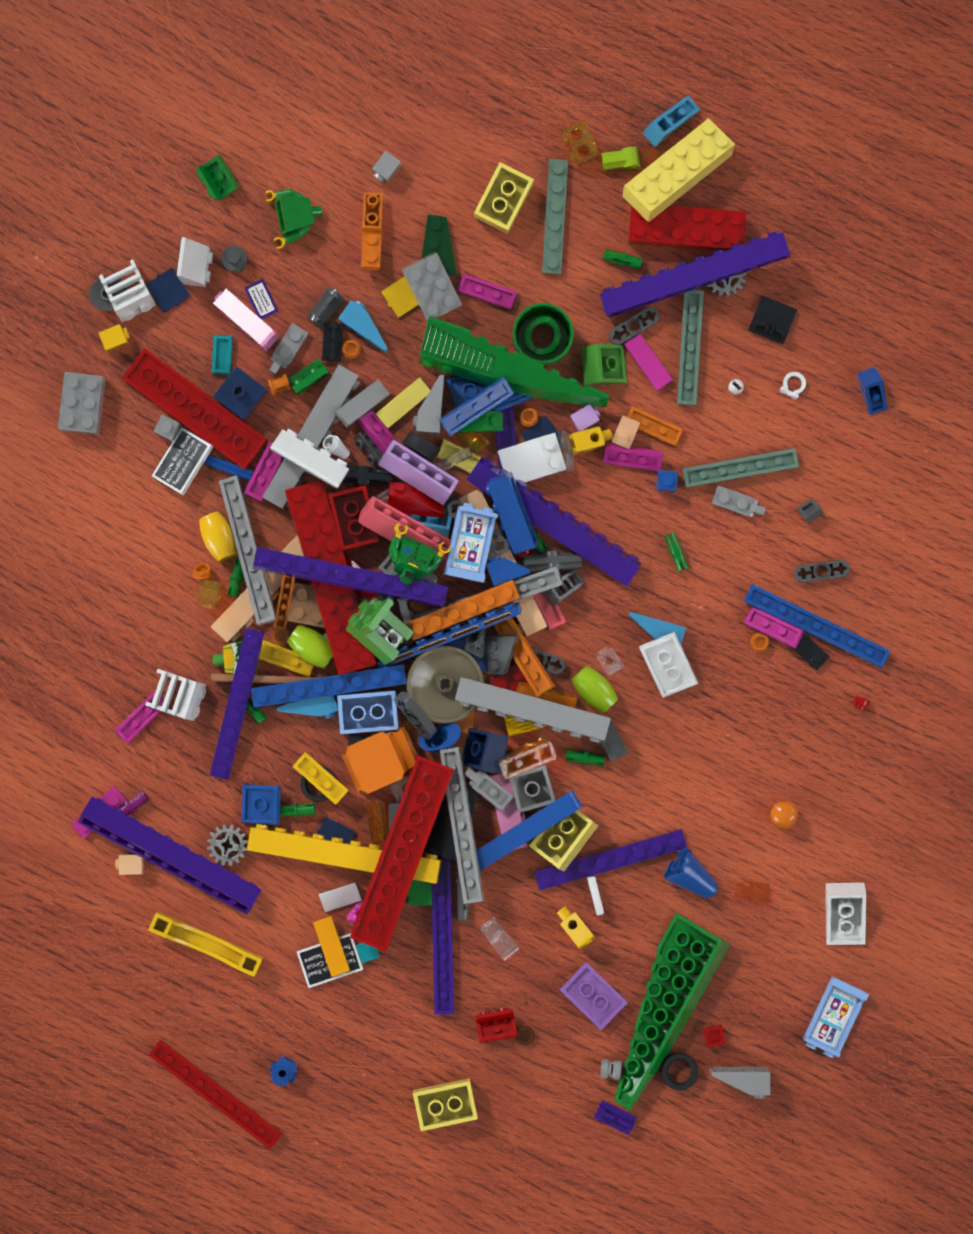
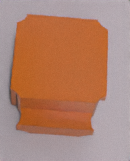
M404 727L396 732L391 731L386 734L382 731L348 746L346 753L341 754L357 792L364 791L367 794L409 776L407 772L411 771L418 756Z

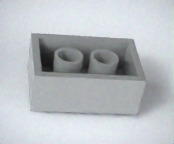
M436 252L402 268L404 276L427 321L429 317L437 318L462 306Z
M64 372L58 423L60 431L90 435L100 434L106 378L98 375Z

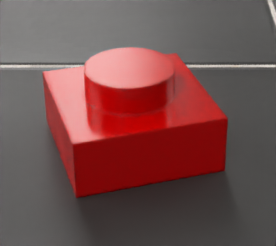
M721 1024L702 1028L707 1048L726 1044Z

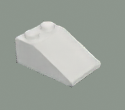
M182 237L177 277L183 285L206 287V282H210L211 271H208V267L213 262V252L206 245Z
M555 433L497 451L502 468L508 472L512 471L514 479L522 480L525 483L566 470Z
M826 883V944H865V884Z

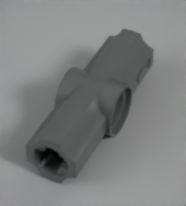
M547 551L540 555L523 556V567L529 569L530 573L542 572L558 566L559 572L562 570L582 569V557L575 552L560 553L559 551Z

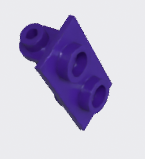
M603 1100L594 1115V1118L626 1134H629L630 1130L632 1131L637 1118Z

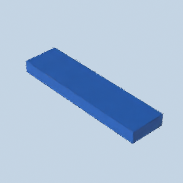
M502 377L440 418L439 421L447 434L452 436L514 393L505 378Z

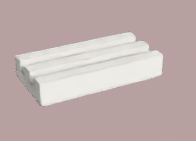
M589 876L587 880L596 915H602L604 910L595 876Z

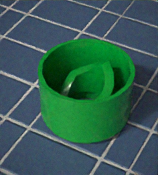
M537 303L524 309L515 320L512 335L514 349L516 352L543 364V368L554 366L561 362L570 351L574 334L573 325L568 315L561 308L553 304ZM538 326H547L554 333V341L547 348H537L531 341V333Z

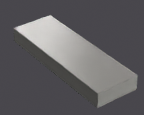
M376 380L339 408L335 414L346 427H349L386 399L390 393L379 380Z

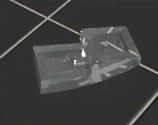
M558 431V443L560 450L564 451L563 459L566 470H574V454L570 438L566 431Z
M492 917L479 928L504 961L519 950V947L495 917Z

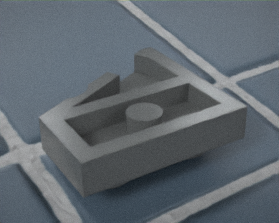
M485 636L488 674L503 675L508 673L510 661L515 653L513 648L515 643L519 641V636Z

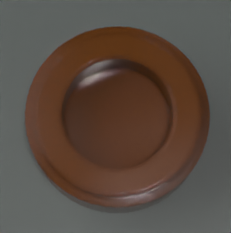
M523 1025L517 1029L518 1037H516V1040L519 1044L529 1045L533 1042L535 1034L530 1026Z

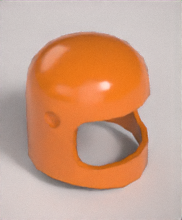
M779 801L770 811L771 822L779 829L792 827L798 820L796 806L789 801Z

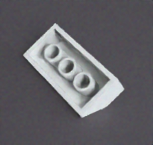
M282 429L270 447L271 451L338 490L349 471V468L346 467L348 464L339 458L336 461L330 458L331 454L322 448L320 451L313 448L315 444L309 440L304 439L302 441L298 439V434L294 431Z

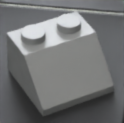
M546 765L508 776L519 813L549 805L556 801Z

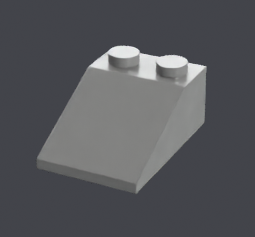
M444 375L438 377L420 407L418 415L414 416L413 430H416L418 435L440 436L441 422L439 419L442 418Z
M709 1067V1072L713 1077L749 1095H753L754 1098L763 1099L766 1098V1095H770V1071L767 1067Z

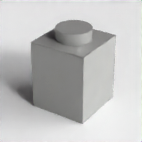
M385 150L372 168L373 177L381 183L383 181L389 183L401 167V161Z
M161 415L154 433L173 442L181 428V424Z

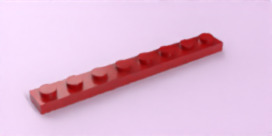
M162 1039L159 1040L149 1053L152 1059L270 1150L283 1134Z

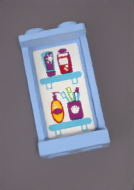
M464 503L463 506H458L450 542L451 549L448 552L444 575L484 583V571L495 520L498 517V514L493 513V509L483 507L482 510L475 509V505Z
M832 976L803 1037V1040L807 1042L806 1046L814 1050L817 1047L824 1050L823 1054L834 1058V1056L840 1057L841 1049L863 1002L867 1000L869 994Z

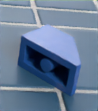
M873 367L857 373L859 387L868 413L872 415L888 409L883 380L877 369Z
M500 556L489 559V563L486 564L494 587L530 574L529 569L506 558L500 559Z

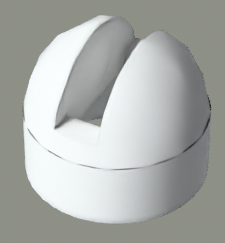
M739 379L732 380L728 385V390L733 395L740 394L744 389V384ZM734 382L741 388L740 390L733 385Z

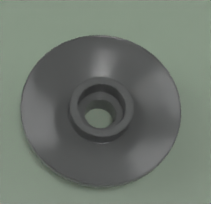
M99 278L90 288V301L100 311H113V305L109 298H107L108 295ZM119 279L109 284L108 287H111L119 282H122V280ZM123 288L113 293L112 296L114 297L126 291L127 288Z

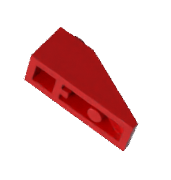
M390 482L387 499L388 505L404 514L444 518L445 504H440L410 484Z

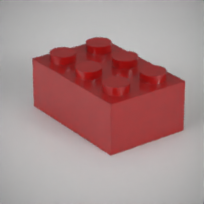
M366 485L328 494L343 552L380 543L378 533L358 523L361 510L370 500Z

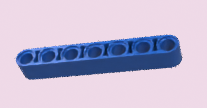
M573 790L476 850L479 870H483L582 808L583 805Z

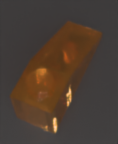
M541 737L524 744L499 760L498 763L503 778L506 780L557 759L552 741Z

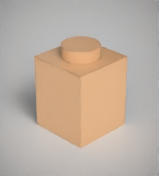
M622 415L612 442L629 449L640 422Z
M121 854L119 859H116L115 867L116 870H119V875L145 873L144 858L136 854Z

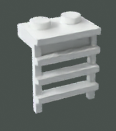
M133 259L130 260L131 266L107 278H104L103 275L99 276L121 322L131 320L136 315L147 312L156 306ZM133 272L136 273V275H134V276H132V277H130V278H128V279H126V280H124V281H122V282H119V283H117V284H115V285H113V286H111V287H108L109 284H111V283H113V282H115V281H117V280H119V279H121V278H123V277H125V276H127V275H129V274H131V273H133ZM138 281L140 282L139 285L132 287L114 297L112 296L113 293L123 288H126Z
M157 669V673H160L161 677L152 703L146 702L145 705L183 719L194 721L199 715V706L206 694V684ZM167 677H171L162 707L158 706ZM180 680L182 682L173 709L170 710L168 708L177 681Z

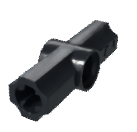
M346 466L349 468V471L342 483H353L357 486L389 487L390 482H393V474L387 470L373 469V467Z

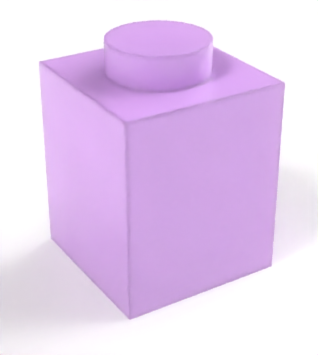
M589 404L570 415L569 418L577 431L580 432L597 424L600 421L598 417L601 415L595 406L591 407Z

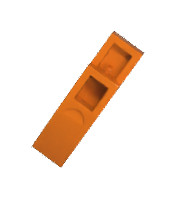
M364 192L362 270H380L383 193Z

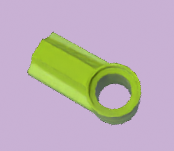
M627 147L621 149V151L601 153L603 170L618 168L635 169L640 167L638 147Z

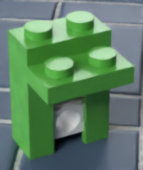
M373 597L362 601L358 607L360 609L358 613L353 614L348 620L350 624L346 630L380 661L387 664L394 661L399 654L398 646L403 640L408 641L414 632L390 611L394 604L392 600L387 598L383 601H378Z

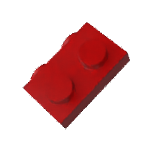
M501 1008L498 1012L492 1013L484 1011L475 1016L480 1044L518 1037L513 1009Z

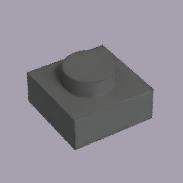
M813 498L797 508L798 513L808 524L824 514L822 508Z

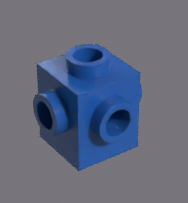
M282 1054L279 1061L274 1060L269 1069L272 1072L270 1075L272 1082L280 1087L282 1085L287 1086L288 1082L293 1083L298 1074L295 1070L299 1063ZM280 1070H284L286 1074H282Z

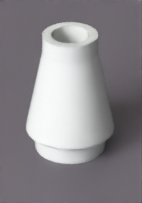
M329 435L324 439V450L341 459H346L349 456L350 450L345 447L338 436Z

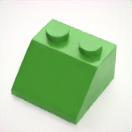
M594 344L581 347L584 385L600 386L627 383L624 345Z

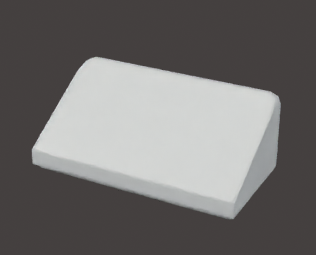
M356 882L319 894L325 912L362 901Z

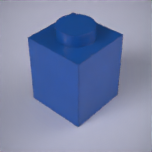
M659 470L657 472L655 491L675 493L678 472Z

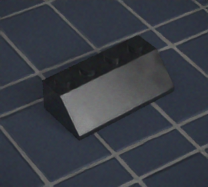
M466 783L472 818L478 792L470 784ZM445 793L424 852L457 861L447 793Z

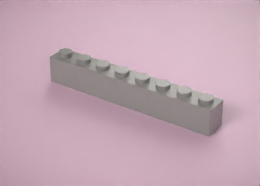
M341 365L337 366L299 432L298 439L302 441L307 439L315 444L313 448L318 451L321 450L322 442L332 433L330 428L340 420L335 412L351 400L349 395L352 390L355 392L359 387V375ZM284 459L263 498L283 510L285 507L289 508L284 491L302 486L303 481L301 479L304 474L308 475V472Z
M464 677L460 679L455 700L459 701L458 704L469 707L470 704H473L480 711L488 712L491 709L496 711L495 715L506 718L507 714L515 716L514 720L524 723L526 719L534 721L533 725L544 728V725L552 726L551 730L563 733V730L571 731V736L579 738L582 735L589 736L590 741L600 743L601 740L605 741L611 720L610 717Z

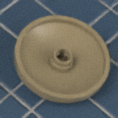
M438 646L423 652L414 660L408 671L406 689L407 693L415 700L429 720L439 723H451L465 718L476 708V705L470 704L469 707L459 705V701L455 700L461 677L484 683L483 675L478 663L467 652L453 646Z

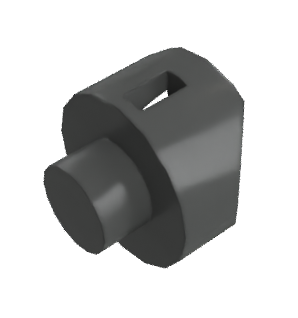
M229 246L221 255L223 266L232 273H239L247 266V255L239 246Z

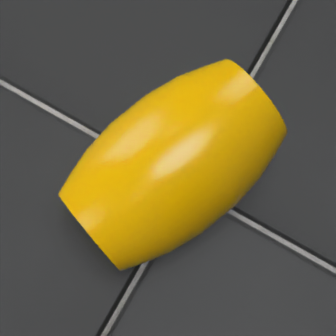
M219 511L210 513L199 520L200 532L205 546L218 562L227 560L237 554L231 526Z

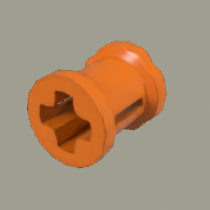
M286 374L278 379L268 380L273 396L286 389L291 390Z

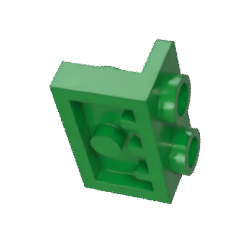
M317 359L290 377L288 382L299 396L328 376L329 372L320 359Z

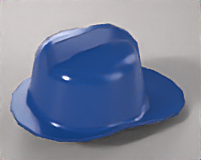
M447 723L435 726L437 732L431 739L428 740L421 735L419 736L418 742L420 747L434 755H440V750L450 749L460 738L461 728L459 725Z

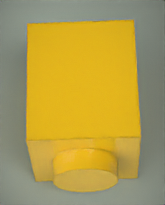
M120 324L99 332L101 341L108 353L129 345L127 339L130 338L127 328H122Z

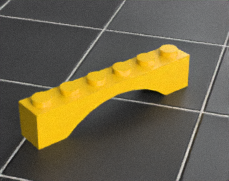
M160 911L155 913L148 931L212 956L253 977L256 976L264 958Z

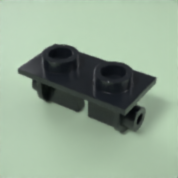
M324 322L322 361L341 362L343 324Z

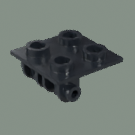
M762 295L748 331L783 345L797 309Z

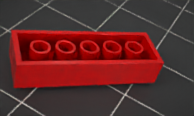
M631 205L628 244L706 251L724 250L725 252L731 250L733 245L742 243V246L744 245L747 212L670 205L648 222Z

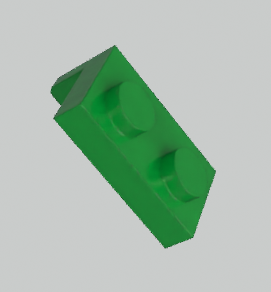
M217 155L206 164L196 167L199 179L204 182L209 196L215 201L224 200L240 188L221 155Z

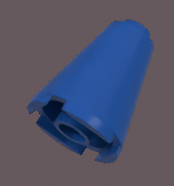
M687 848L682 849L676 854L678 859L675 862L671 860L664 872L665 880L701 897H713L718 891L717 882L692 851Z

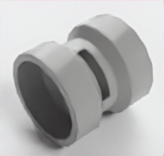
M602 1059L600 1078L612 1077L614 1080H620L621 1061L615 1060L610 1062L608 1059Z

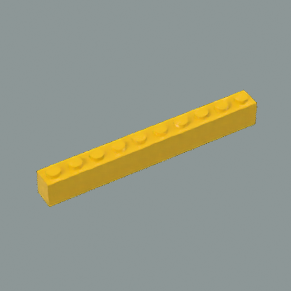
M256 824V827L250 828L247 846L248 851L373 873L382 852L381 845L369 844V847L362 846V842L353 840L350 843H344L342 838L332 837L331 840L324 839V835L313 834V837L305 836L306 832L294 830V834L287 833L285 828L275 827V830L267 829V825ZM426 854V857L422 856L413 880L438 883L442 862L441 859H437L438 855Z

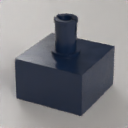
M236 366L213 397L246 422L266 396L268 390Z
M469 728L462 757L463 766L501 774L503 760L510 762L513 758V751L506 750L509 736Z

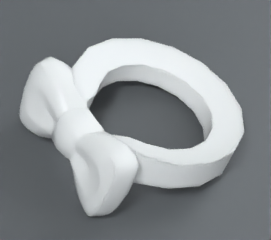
M798 372L788 373L784 377L780 393L786 394L794 400L798 399V394L806 386L804 376ZM790 377L799 378L801 381L800 389L794 392L788 390L787 380Z

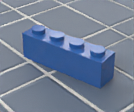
M512 471L490 478L486 490L494 501L493 509L496 514H499L501 519L500 527L503 532H506L509 549H512L513 553L517 554L535 548L538 540Z

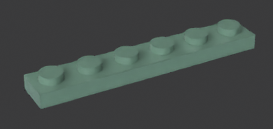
M549 159L542 274L561 275L568 160Z
M691 290L684 293L677 405L696 406L704 291Z
M796 448L683 468L682 472L685 488L798 468L799 464Z

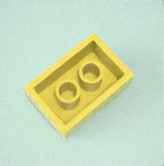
M500 162L474 212V218L508 234L534 184V179Z
M577 810L537 835L529 846L564 872L599 825Z
M470 1078L413 1090L421 1131L478 1119Z

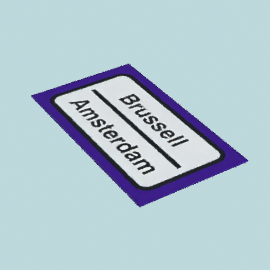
M263 279L244 287L260 319L278 312Z

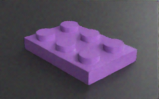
M587 962L559 989L600 1030L628 1003Z

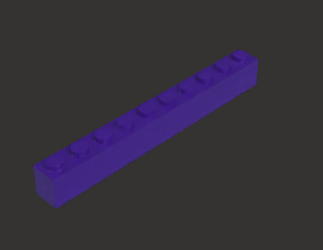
M775 231L768 234L767 238H754L749 241V244L743 246L742 243L736 244L731 247V250L725 252L724 250H718L712 253L713 256L707 258L700 256L694 259L695 262L689 264L683 262L677 264L674 269L669 270V268L659 270L656 275L651 276L647 274L641 276L639 281L632 282L630 280L623 282L622 286L614 288V286L605 288L603 293H600L606 316L611 318L790 258L791 255L784 233Z
M481 457L467 478V481L488 494L486 486L489 479L508 473V471L496 467L492 460ZM515 479L529 519L533 525L625 586L629 584L641 565V562H639L635 555L627 554L620 545L612 544L605 535L594 532L587 523L579 522L572 513L564 512L559 508L558 504L553 501H547L540 492L532 491L525 482Z
M261 547L256 548L252 569L437 608L444 606L448 588L413 579L411 584H405L400 580L401 577Z
M91 797L78 820V823L246 915H248L262 890L256 884L245 881L238 874L225 870L220 864H214L207 860L205 856L194 853L187 846L174 842L169 836L156 832L154 828L145 826L136 818L125 815L118 808L105 804L99 798Z

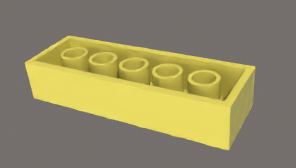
M708 118L624 185L623 197L650 222L731 157L735 144Z

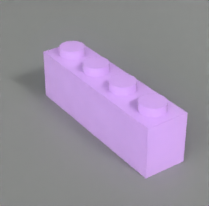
M395 440L392 441L378 464L442 505L445 504L459 481Z

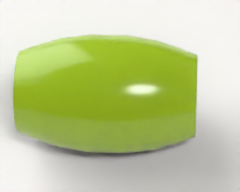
M298 625L287 641L299 657L314 666L325 669L333 659L328 640L309 627Z
M589 666L582 668L571 679L579 696L589 706L601 713L606 712L618 700L611 684L599 672Z

